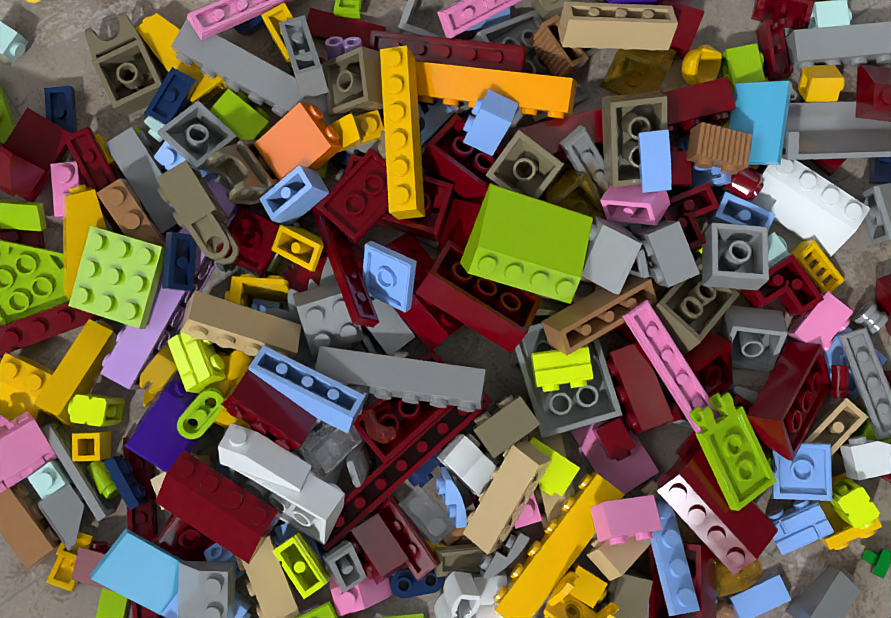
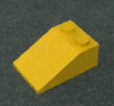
M5 353L0 362V415H4L11 421L28 411L39 428H41L47 415L35 406L34 402L55 370L21 354Z

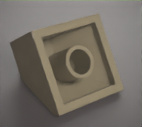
M519 129L486 176L500 187L540 199L552 184L564 163Z

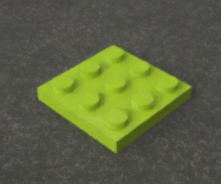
M90 226L68 306L135 328L146 329L164 264L165 247Z

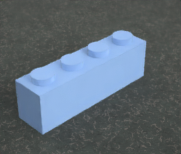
M264 345L249 366L251 372L310 414L346 433H349L361 411L365 395Z

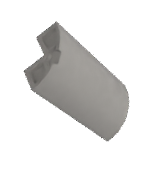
M856 101L789 103L781 158L786 160L891 157V122L855 118Z

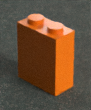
M299 102L254 143L279 181L299 165L317 171L343 148L338 141L339 136L332 127L327 126L322 119L324 117L322 111L314 104Z

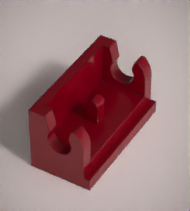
M755 0L751 19L761 22L772 19L773 24H776L784 18L786 19L785 28L792 30L804 29L805 23L809 22L815 0Z
M784 18L776 24H773L772 19L765 20L756 30L758 48L764 57V65L762 67L764 77H767L768 80L788 78L794 72L793 65L789 64L784 34L786 19Z

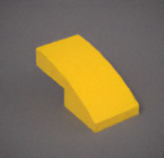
M78 532L74 549L68 551L61 541L56 552L58 557L46 583L74 592L78 581L72 580L78 547L91 544V541H94V537Z

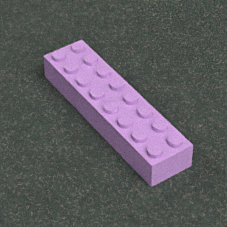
M213 180L209 181L210 189L229 217V219L224 221L227 227H229L240 206L242 205L249 209L250 204L230 202L226 194L231 190ZM183 227L181 232H177L191 235L185 227ZM198 244L196 247L193 291L162 289L163 264L146 329H139L129 325L126 328L124 327L117 335L116 342L118 343L113 352H109L102 362L104 367L100 374L129 390L142 389L140 388L141 373L165 345H168L167 340L178 334L182 326L187 302L195 290L202 292L216 267L214 265L215 260L207 257L201 251Z

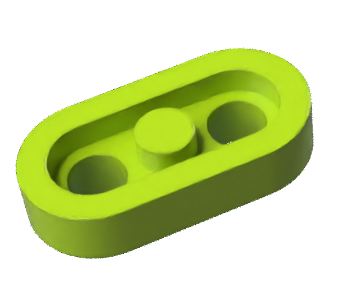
M207 388L201 391L180 415L177 422L179 433L187 439H196L202 436L215 421L220 410L224 409L220 405L225 398L224 394L216 388ZM214 398L216 400V404L209 405L206 399ZM196 419L198 425L192 426L188 423V420Z

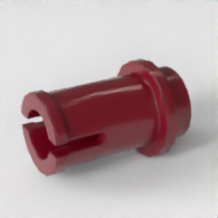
M831 365V389H828V392H831V398H849V393H852V390H849L850 366Z

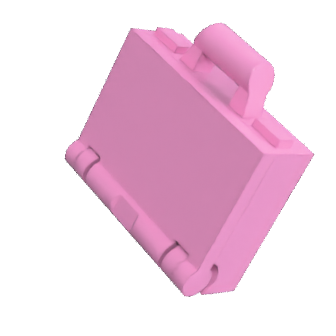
M28 411L11 421L4 415H0V493L6 490L5 486L10 488L46 465V462L48 463L58 458Z

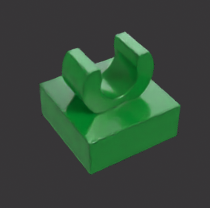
M881 548L877 555L864 549L860 559L873 565L870 573L884 579L891 564V552Z

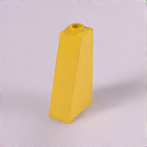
M155 13L153 16L144 18L140 25L135 28L168 72L173 67L197 81L198 84L189 97L193 104L199 101L205 105L228 88L224 85L225 81L218 76L214 79L209 78L200 72L201 67L193 63L188 66L176 58L177 54L171 45L180 29L159 14Z
M86 184L70 187V193L63 194V291L68 299L71 298L90 226L107 230L95 189L91 187L86 188Z
M89 319L39 394L34 405L47 416L72 428L74 423L71 422L70 415L68 414L69 402L76 394H90L104 367L102 366L104 358L109 352H112L116 344L117 336L113 332L114 328L104 321L100 320L96 323Z

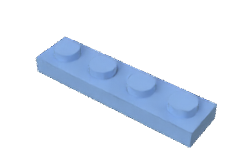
M662 496L654 497L662 530L653 532V538L650 539L669 616L699 611L674 509Z

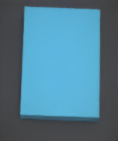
M790 81L735 84L733 98L736 109L731 112L729 129L753 135L749 165L781 164L792 89Z
M126 528L90 573V578L161 615L178 593L179 562L184 560Z

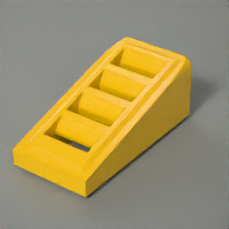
M804 240L789 253L795 256L819 293L827 291L832 293L845 281L815 240ZM815 259L817 262L810 267L809 264ZM823 268L824 270L817 276L816 273ZM830 275L832 278L824 285L822 282Z

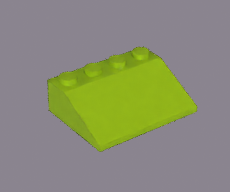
M490 183L460 263L468 274L571 304L581 280L593 218Z

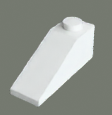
M233 423L230 424L218 446L220 464L301 492L312 467L262 434Z
M866 436L849 438V443L840 446L847 478L863 480L891 473V444L868 440Z

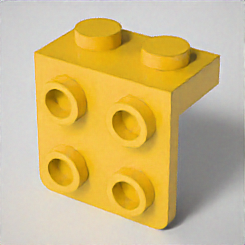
M241 274L240 277L232 276L230 291H226L225 300L248 308L250 306V299L253 300L254 298L269 301H288L290 286L288 281L284 280L281 276L271 275L267 278H257L252 274Z
M846 472L832 477V484L842 478H847ZM817 500L834 533L820 539L821 543L830 550L843 549L850 544L849 541L858 537H870L876 533V529L882 527L877 517L875 523L868 528H854L837 515L829 501Z

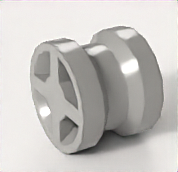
M869 301L855 313L852 320L856 324H862L864 328L867 327L869 335H872L884 326L889 319V315L886 312H880L877 309V305L873 301Z

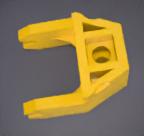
M165 345L156 354L140 375V388L143 389L148 383H152L144 393V407L151 403L157 392L164 389L178 370L169 345Z
M570 571L553 589L544 609V618H616L614 614L620 607L611 602L595 613L579 599L569 594L575 586L573 583L579 577Z

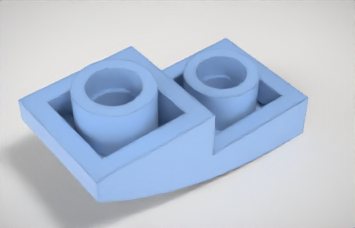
M660 130L639 133V170L642 193L671 190L669 131Z
M440 467V478L436 479L437 493L442 495L447 505L448 517L453 518L456 528L467 527L464 502L455 480L446 467Z

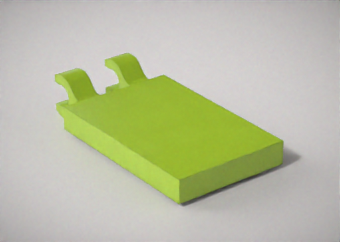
M729 392L722 396L716 393L709 398V402L713 409L721 415L719 418L714 419L713 411L709 406L702 410L697 406L689 411V415L692 421L701 428L696 433V437L730 509L739 511L777 481L743 407L734 406L733 398Z

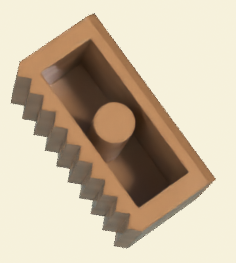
M556 15L541 23L530 38L529 43L532 44V48H535V52L538 53L541 61H544V65H547V69L550 70L553 76L569 78L580 70L589 57L580 47H562L558 31L561 18L559 15Z
M705 122L691 128L686 160L695 162V166L698 168L709 169L712 166L721 168L722 173L729 175L737 174L739 171L748 168L752 134L706 124Z

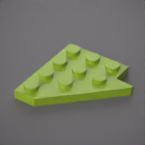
M0 239V325L70 301L63 291V252Z

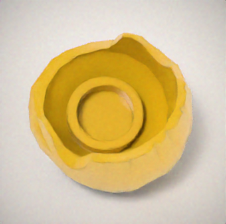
M700 45L690 50L682 62L681 72L685 82L691 86L715 80L721 66V53L709 45Z

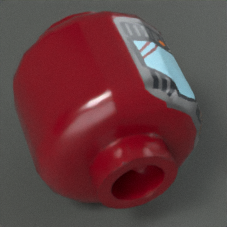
M748 165V168L731 175V183L723 185L722 189L724 192H728L745 201H753L764 186V183L761 182L763 176L761 172Z

